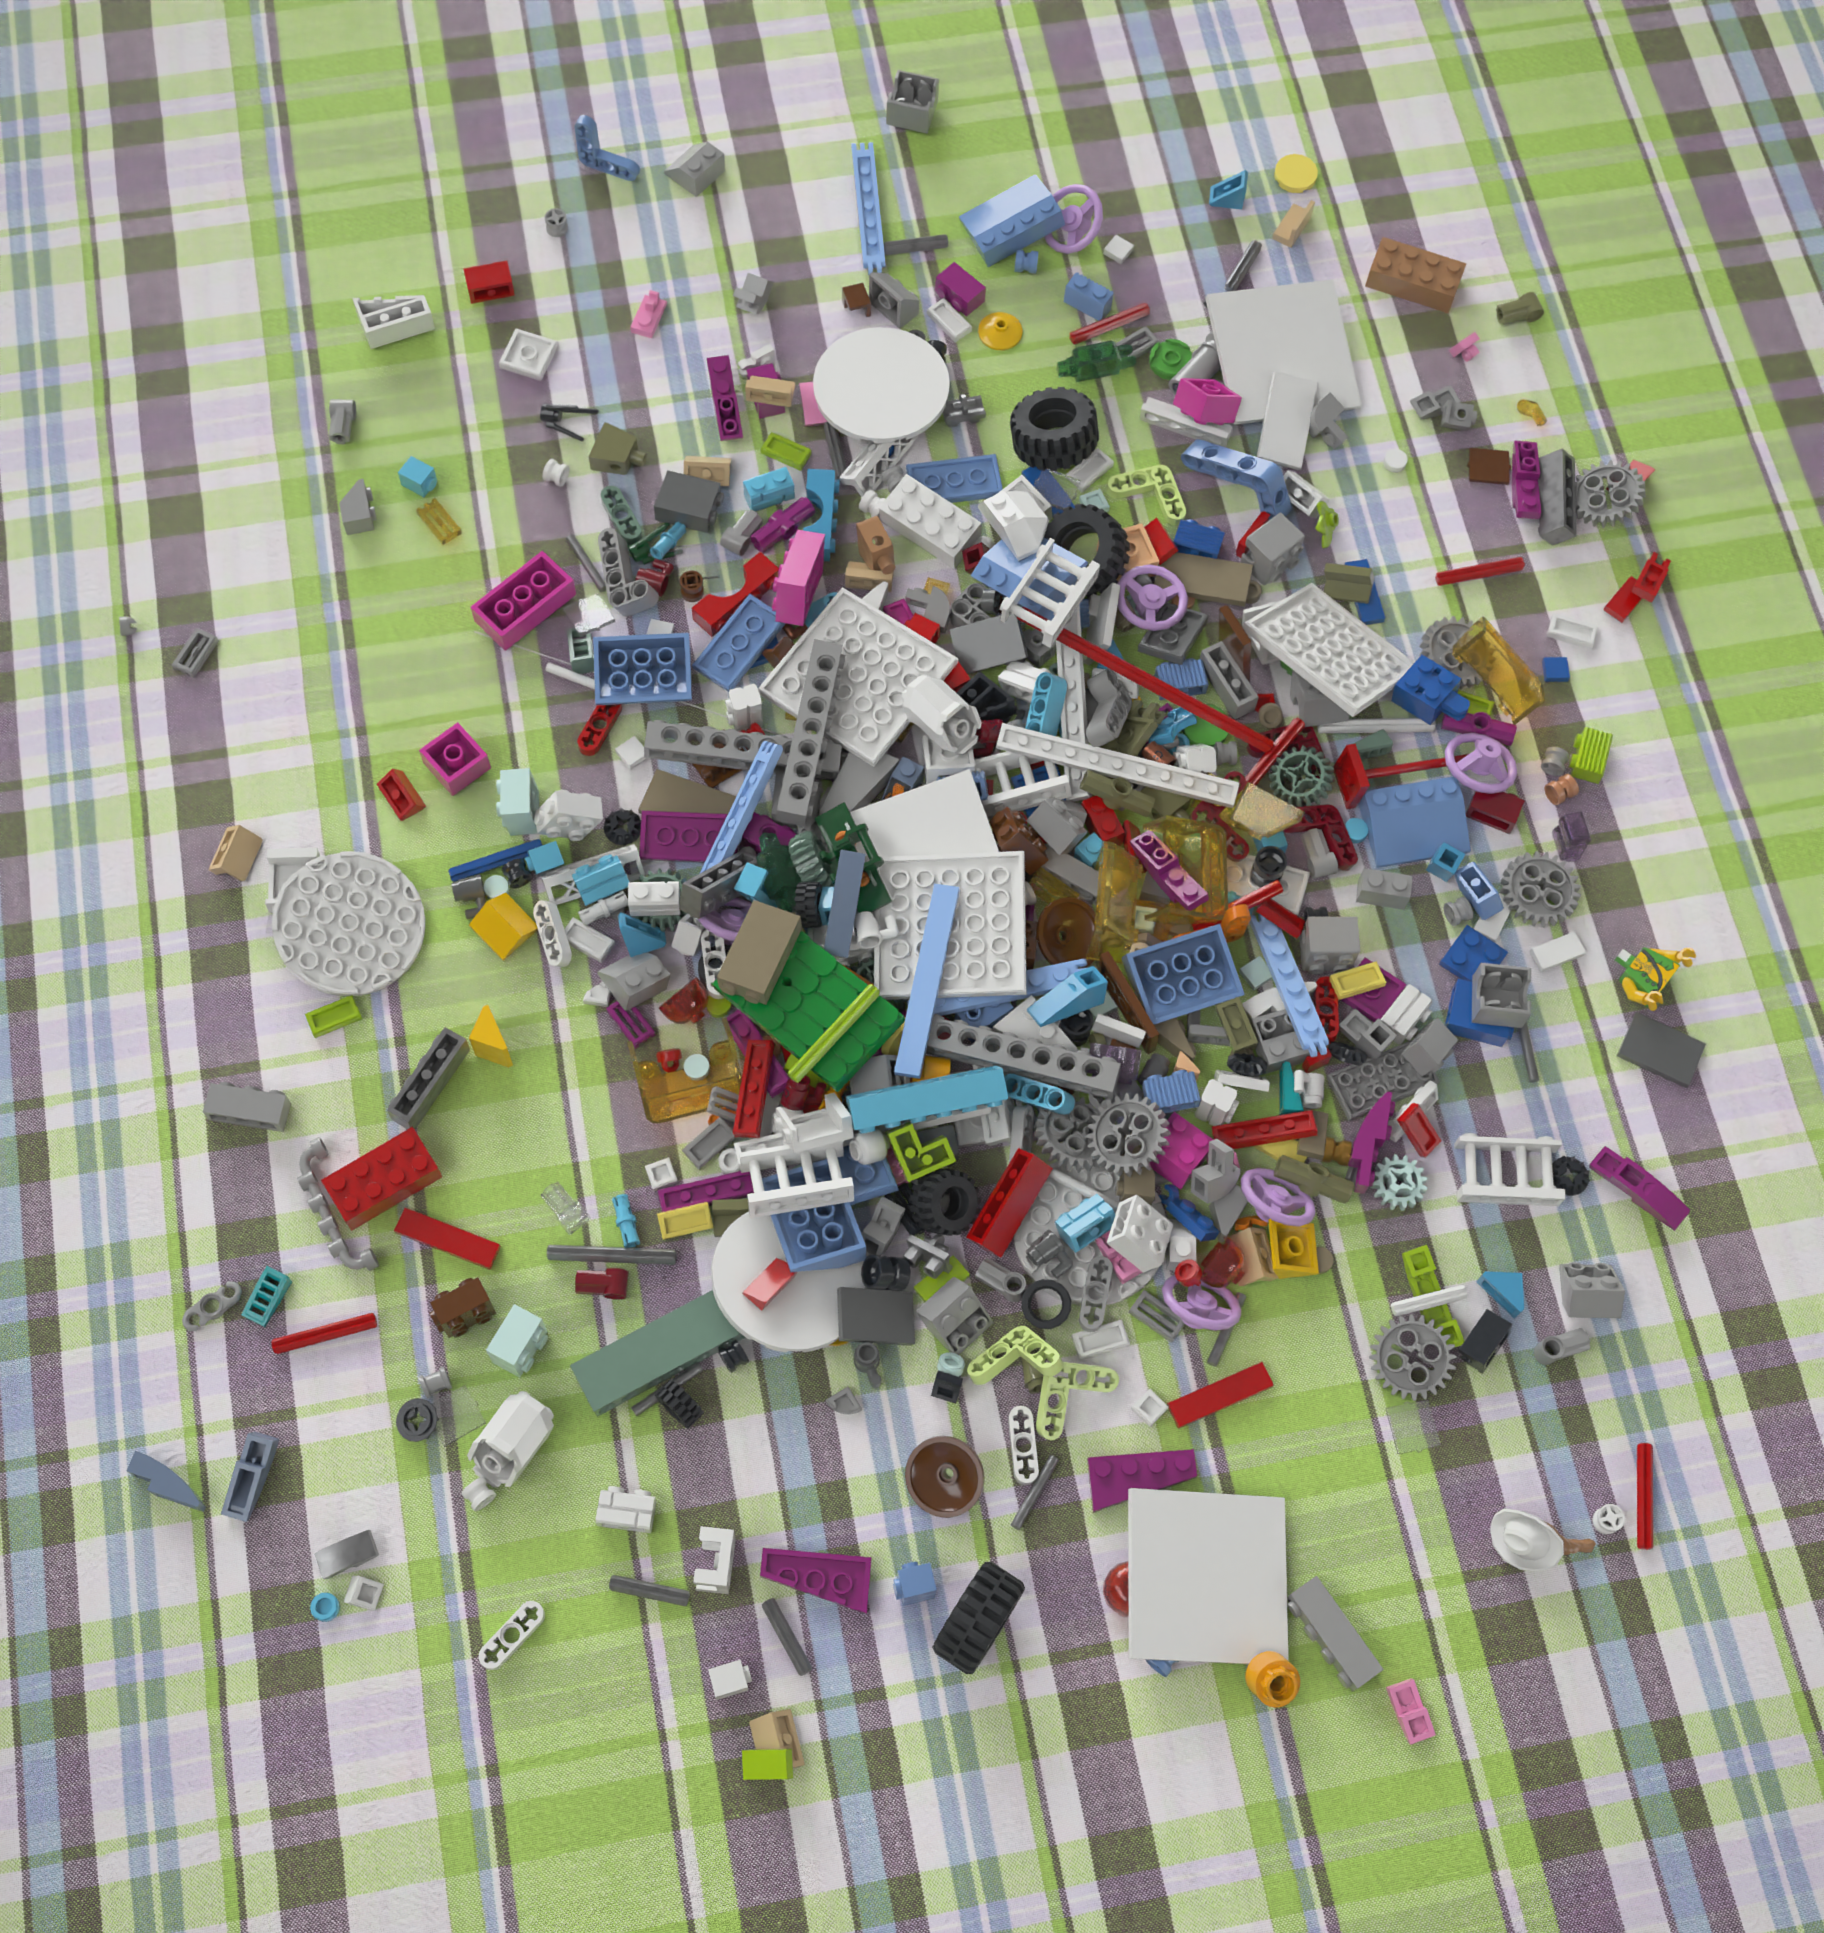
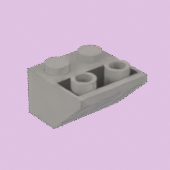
M1286 1009L1251 1019L1252 1029L1258 1041L1255 1049L1256 1054L1267 1062V1072L1265 1074L1280 1070L1284 1062H1290L1291 1066L1301 1064L1310 1055L1308 1049H1302Z
M898 1055L871 1057L850 1079L851 1094L910 1083V1078L895 1075L894 1070Z
M1577 1262L1560 1264L1562 1304L1568 1317L1621 1318L1625 1290L1611 1265L1605 1263L1585 1265Z
M956 1277L951 1278L916 1310V1313L927 1329L950 1353L958 1355L994 1323L971 1287Z

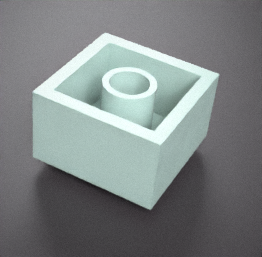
M530 768L500 770V780L496 782L500 802L496 803L498 817L502 818L503 827L507 828L510 836L537 834L534 814L539 809V788Z
M514 1304L486 1349L492 1363L519 1378L523 1372L527 1373L533 1365L534 1358L532 1357L536 1350H541L548 1339L543 1320Z

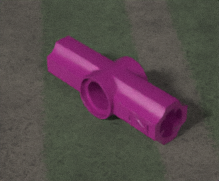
M801 497L784 511L782 509L775 511L769 517L768 523L750 536L754 547L759 552L764 553L781 539L788 540L796 533L798 526L815 514V508L811 501L806 497Z
M1484 712L1467 713L1466 717L1459 721L1444 714L1441 723V729L1460 734H1483L1499 741L1501 744L1509 746L1512 745L1517 730L1516 725L1491 719Z

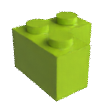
M906 1122L885 1131L902 1173L908 1182L956 1162L949 1142L944 1135L921 1144L911 1122Z

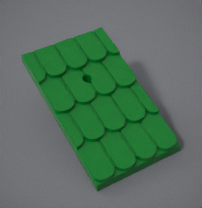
M802 930L766 1005L760 1002L757 1004L751 1003L743 996L737 994L729 995L724 993L719 988L717 979L712 983L717 992L798 1060L868 986V984L839 963L835 957L811 940ZM879 995L814 1065L811 1071L836 1092H839L905 1022L904 1015Z

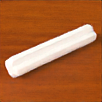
M1464 1285L1394 1302L1391 1304V1309L1394 1316L1397 1317L1466 1299L1467 1291Z

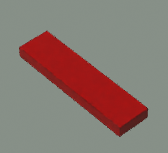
M748 1039L733 1128L734 1137L760 1138L774 1051L773 1040Z
M1312 1110L1211 1126L1213 1139L1220 1140L1232 1149L1318 1136Z
M404 1208L394 1229V1232L398 1235L491 1270L501 1248L498 1243L408 1208Z
M1260 1362L1167 1403V1406L1177 1428L1180 1429L1272 1388L1274 1384L1263 1362Z

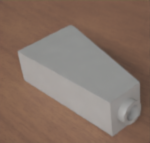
M849 752L819 811V815L843 802L846 803L850 812L867 806L888 784L892 773L899 763V759L884 754L873 767Z

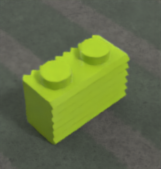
M1585 727L1581 734L1577 733L1573 747L1577 748L1576 754L1571 755L1568 767L1572 768L1570 775L1599 784L1604 776L1613 734Z

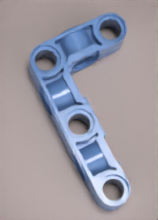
M1196 439L1181 454L1183 464L1189 469L1253 489L1258 498L1260 512L1265 511L1270 514L1269 520L1278 513H1282L1286 517L1291 512L1292 506L1283 473L1275 463L1201 439Z

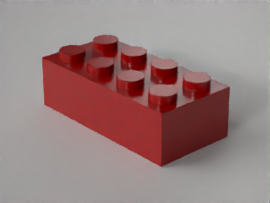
M412 1126L321 1179V1182L346 1224L353 1231L441 1179L442 1175Z

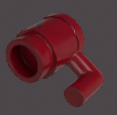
M655 558L653 567L662 570V572L649 568H640L635 581L645 580L662 597L667 589L669 577L674 570V566L671 563Z
M1002 720L981 721V728H977L975 735L978 736L977 742L986 744L984 748L973 749L974 758L988 757L993 754L1002 723H1004Z
M805 1075L798 1083L790 1078L781 1097V1104L785 1108L794 1111L804 1110L806 1105H818L823 1100L827 1086L825 1083L818 1082L814 1095H808L810 1091V1078Z

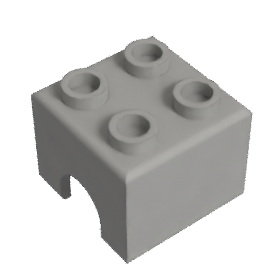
M897 70L893 93L889 94L887 100L886 125L928 134L938 103L939 79Z
M1278 513L1247 537L1245 545L1251 552L1247 555L1243 553L1240 563L1252 564V575L1262 585H1266L1270 581L1276 582L1282 576L1284 570L1287 568L1291 570L1299 563L1300 559L1298 556L1304 548L1302 543L1305 535L1282 513Z
M1292 670L1290 697L1293 705H1296L1298 700L1299 718L1305 723V727L1349 720V714Z
M1308 917L1305 923L1306 934L1305 930H1303L1299 937L1302 971H1309L1311 974L1334 971L1336 974L1352 969L1360 953L1358 918Z
M1480 963L1472 976V1023L1522 1028L1531 1016V1001H1527L1528 986L1531 982V968Z

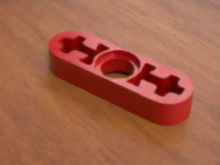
M615 704V707L611 706L608 715L606 714L607 705L596 706L577 740L579 751L583 755L593 756L600 750L622 711V704ZM597 720H604L607 723L603 729H596L593 724ZM591 733H592V734L594 735V736H593V739H592L593 745H590V744H589L588 747H585L584 742H586V743L590 742V740H591V738H592V735H591Z
M1323 976L1316 981L1317 987L1313 994L1314 1007L1323 1028L1325 1023H1328V1032L1330 1034L1326 1035L1330 1044L1336 1040L1339 1032L1338 997L1330 982V977ZM1322 986H1326L1327 990H1329L1327 997H1324V988ZM1321 1006H1328L1332 1009L1333 1013L1324 1014L1319 1008Z

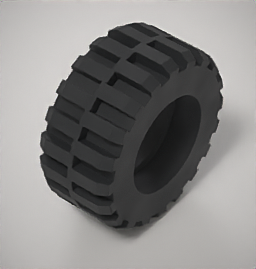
M1049 387L1043 391H1034L1033 395H1027L1022 399V402H1018L1010 416V428L1015 454L1018 455L1022 462H1026L1032 468L1037 467L1039 470L1045 471V469H1050L1051 471H1057L1060 468L1065 470L1069 469L1072 465L1077 466L1082 463L1083 459L1086 460L1090 457L1099 441L1097 412L1094 403L1082 392L1078 393L1077 390L1072 388L1067 390L1065 387H1058V389Z
M1076 504L1075 508L1068 506L1063 509V513L1057 512L1052 516L1054 519L1050 523L1048 522L1044 538L1048 540L1050 538L1054 539L1055 544L1069 551L1073 543L1081 536L1090 533L1098 535L1099 547L1092 561L1100 564L1097 579L1085 595L1089 598L1093 594L1097 595V592L1102 594L1112 583H1118L1116 579L1119 575L1123 576L1126 571L1123 568L1124 564L1129 563L1130 556L1126 552L1130 551V543L1126 540L1128 536L1126 531L1121 528L1122 525L1102 508L1099 509L1091 504L1087 506Z
M984 1562L938 1634L932 1646L935 1654L965 1674H973L1025 1590L1023 1582L995 1563Z

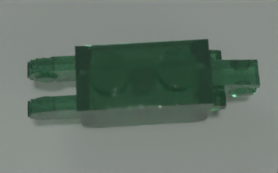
M1111 340L1076 347L1072 350L1071 357L1057 362L1056 371L1058 377L1071 376L1075 377L1076 382L1119 374L1121 369L1135 366L1137 360L1135 356H1129L1133 351L1132 345L1116 346V343Z
M763 833L759 837L761 852L756 856L758 866L768 871L764 886L769 899L775 900L779 909L791 913L792 907L795 908L796 906L795 891L797 884L802 882L801 878L797 874L793 861L790 858L789 845H781L775 833Z

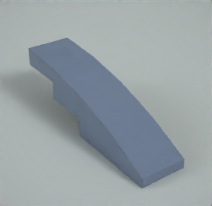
M840 851L824 950L833 956L845 958L849 956L866 855L864 853Z

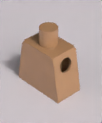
M875 516L856 523L858 549L862 559L870 570L882 571L885 575L891 574L896 568L893 544L879 517Z

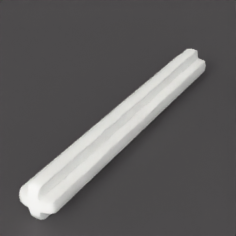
M1419 718L1349 719L1345 722L1317 725L1320 734L1375 733L1381 729H1384L1386 732H1433L1436 724L1434 721L1429 725Z

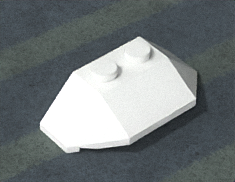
M1003 491L978 505V509L1018 561L1037 553L1049 520L1028 492Z

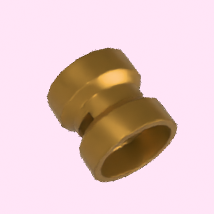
M1326 1137L1324 1156L1321 1162L1330 1163L1334 1160L1339 1165L1347 1166L1351 1155L1352 1142L1346 1140L1336 1142L1334 1138Z

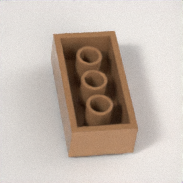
M1382 237L1365 287L1449 314L1467 263Z

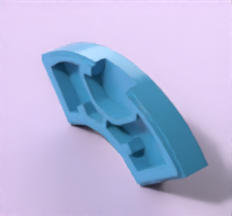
M1181 707L1170 711L1168 717L1161 724H1157L1158 727L1148 739L1149 743L1155 741L1158 745L1173 743L1175 736L1181 730L1190 725L1197 724V716Z

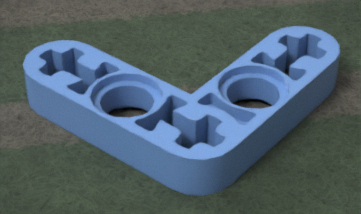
M581 115L574 125L578 157L581 163L618 178L634 181L640 172L639 165L631 159L600 149L596 122L589 116Z

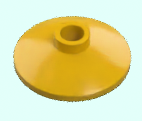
M995 312L987 315L982 319L978 328L980 340L987 347L994 350H1008L1015 347L1020 342L1023 333L1019 320L1013 315L1004 312Z

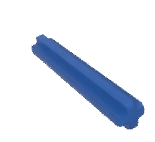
M536 839L452 867L448 870L452 882H457L458 879L468 878L504 866L513 859H525V857H528L527 851L542 846V842L540 839Z

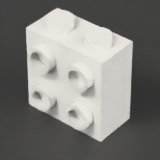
M567 790L555 791L534 814L537 834L547 835L549 838H569L571 841L582 840L603 820L601 797L591 796L588 793H569Z
M1135 1195L1119 1202L1107 1244L1144 1273L1153 1268H1158L1164 1262V1255L1167 1244L1170 1241L1173 1223L1141 1197Z

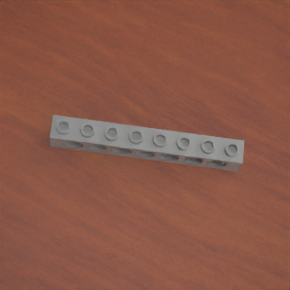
M814 639L777 807L776 821L805 826L806 818L812 817L814 804L810 803L811 796L816 797L819 783L815 782L814 779L816 774H821L823 761L819 760L820 753L825 754L828 739L823 737L825 731L830 732L832 718L828 717L829 710L834 711L837 698L832 696L833 690L839 689L841 676L837 675L838 668L843 669L846 656L841 654L843 646L841 644ZM822 667H827V668H829L830 670H829V671H824V670H822L821 668H822ZM817 688H823V689H825L826 691L820 692V691H817L816 689H817ZM812 709H818V710H820L821 712H820V713H814V712L812 711ZM808 730H813V731H815V732H817V733H816V734H809L807 731H808ZM808 751L813 755L806 756L802 752ZM798 773H805V774H807L808 776L805 777V778H802V777H799L797 774H798ZM798 794L801 795L803 798L795 799L793 795Z
M663 720L648 721L644 758L749 770L761 744L764 741H768L783 747V752L774 768V773L776 774V770L786 771L789 757L786 753L790 752L792 739L784 735L767 736L760 732L742 733L736 729L718 730L711 726H703L701 728L693 727L687 723H679L677 725L669 724ZM674 738L676 741L670 743L665 741V739ZM695 740L700 742V744L694 746L691 745L689 742ZM827 741L825 754L820 753V760L823 761L821 774H816V779L836 780L839 774L842 745L836 744L833 741ZM719 743L724 745L725 747L719 749L714 747L713 745ZM744 746L747 747L749 750L743 752L740 751L738 748ZM808 751L802 752L806 756L813 755ZM801 773V777H807V776H808V775L805 774V773Z
M938 1014L933 1016L926 1053L981 1067L996 1065L1003 1068L1004 1073L1015 1074L1112 1100L1121 1071V1063H1117L1115 1059L1110 1057H1102L1101 1059L1093 1057L1092 1054L1086 1051H1069L1066 1047L1058 1044L1048 1046L1042 1044L1038 1039L1028 1038L1024 1040L1010 1032L1000 1034L993 1032L991 1028L986 1026L976 1028L969 1026L967 1022L962 1020H954V1022L944 1020V1017ZM943 1032L951 1034L946 1040L938 1038L939 1034ZM967 1038L975 1040V1043L971 1046L962 1044ZM992 1044L1000 1047L996 1052H989L987 1050L988 1046ZM1017 1050L1025 1053L1022 1058L1018 1059L1011 1055ZM1039 1057H1047L1049 1062L1040 1065L1036 1060ZM1064 1063H1071L1074 1065V1068L1070 1071H1064L1061 1069V1066ZM1089 1069H1096L1099 1074L1096 1077H1089L1086 1075V1072Z

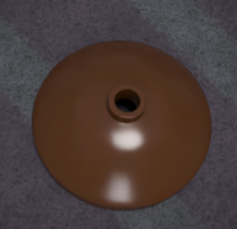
M1064 897L1052 901L1041 912L1036 928L1037 942L1042 955L1051 965L1086 959L1087 966L1082 967L1086 968L1094 962L1102 945L1101 924L1096 913L1088 904L1077 898Z
M936 1436L923 1441L912 1451L905 1468V1481L910 1496L922 1510L937 1517L951 1518L966 1513L977 1503L983 1492L985 1476L981 1460L968 1444L954 1437ZM947 1468L953 1471V1477L947 1475Z

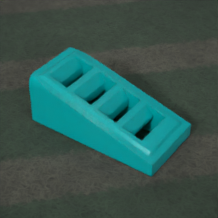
M1284 1062L1279 1070V1115L1304 1111L1299 1093L1294 1092V1075L1290 1062Z
M266 1266L241 1316L265 1328L292 1284V1280L287 1275ZM274 1279L280 1283L276 1286L270 1283V1280ZM265 1288L275 1292L274 1295L271 1296L265 1293ZM259 1298L270 1302L269 1305L266 1306L258 1302ZM256 1307L264 1311V1315L261 1316L253 1312V1308Z

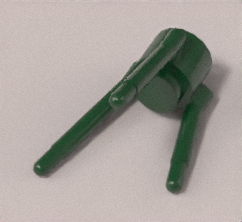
M664 523L642 540L628 546V550L636 563L642 561L646 565L654 561L655 558L653 556L649 557L651 548L648 542L663 532L670 525L669 523ZM683 551L668 552L662 559L682 555Z

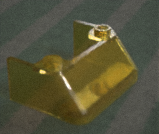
M1482 616L1453 645L1452 654L1459 663L1465 662L1473 667L1499 697L1500 704L1498 707L1506 716L1511 715L1514 725L1546 701L1542 682L1485 617Z
M1210 772L1206 773L1207 775L1218 777ZM1248 782L1245 789H1242L1236 796L1233 808L1226 807L1218 816L1230 827L1248 832L1249 836L1261 841L1263 837L1269 838L1301 822L1305 812ZM1194 799L1191 807L1195 808L1202 800Z
M1168 815L1143 824V830L1163 833V843L1174 854L1179 855V865L1208 893L1209 897L1207 902L1191 911L1186 910L1179 902L1174 904L1173 901H1170L1166 904L1165 909L1145 915V921L1185 925L1223 920L1225 912L1228 910L1227 845L1224 829L1217 824Z
M1103 841L1094 869L1099 872L1095 928L1086 953V959L1100 961L1101 954L1109 951L1116 963L1123 964L1121 958L1130 952L1132 943H1137L1139 929L1135 928L1137 883L1138 879H1141L1143 865L1139 864L1138 858L1114 842Z
M726 1017L721 1018L726 1040L711 1046L709 1050L710 1072L706 1078L700 1081L691 1080L686 1075L684 1069L661 1075L660 1068L656 1062L651 1060L638 1062L632 1041L627 1042L641 1101L648 1121L659 1124L706 1112L712 1088L716 1086L739 1095L742 1075L733 1035ZM717 1096L718 1098H721V1099H724V1100H726V1101H729V1102H731V1103L736 1104L735 1102H732V1101H730V1100H727V1099H725V1098H722V1097ZM715 1103V1107H717V1108H722V1107H723V1106L718 1105V1104Z

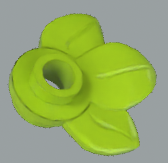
M1320 501L1316 505L1320 516L1315 529L1323 534L1322 548H1327L1331 544L1332 534L1339 523V517L1333 508L1328 507L1326 502Z

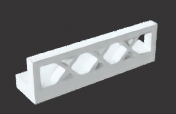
M1148 397L1146 404L1143 403L1140 414L1141 421L1193 439H1201L1226 447L1233 430V426L1226 423L1224 425H1217L1212 422H1207L1206 425L1194 422V418L1190 415L1181 413V409L1177 406Z
M918 436L907 439L904 443H901V439L894 440L893 443H874V441L869 440L842 473L839 480L843 485L854 486L861 497L870 489L875 491L882 482L883 473L897 464ZM891 445H894V455L889 459V448ZM881 460V471L879 474H876V464ZM866 476H869V486L865 490L861 482Z
M634 844L540 873L549 901L558 905L581 898L578 888L574 886L575 882L572 874H575V870L580 866L587 864L593 866L599 863L598 860L605 855L611 854L612 857L617 855L623 867L628 862H636L638 872L627 875L629 882L639 879L640 874L645 876L636 846ZM562 884L568 887L564 896L554 899L551 890L552 886Z
M992 1044L987 1048L989 1052H996L1000 1049L996 1044ZM973 1065V1070H975V1069H980V1068H985V1067ZM1008 1097L1009 1099L1002 1100L1003 1105L990 1107V1114L981 1115L986 1145L993 1146L1003 1142L1011 1143L1012 1117L1015 1108L1014 1099Z

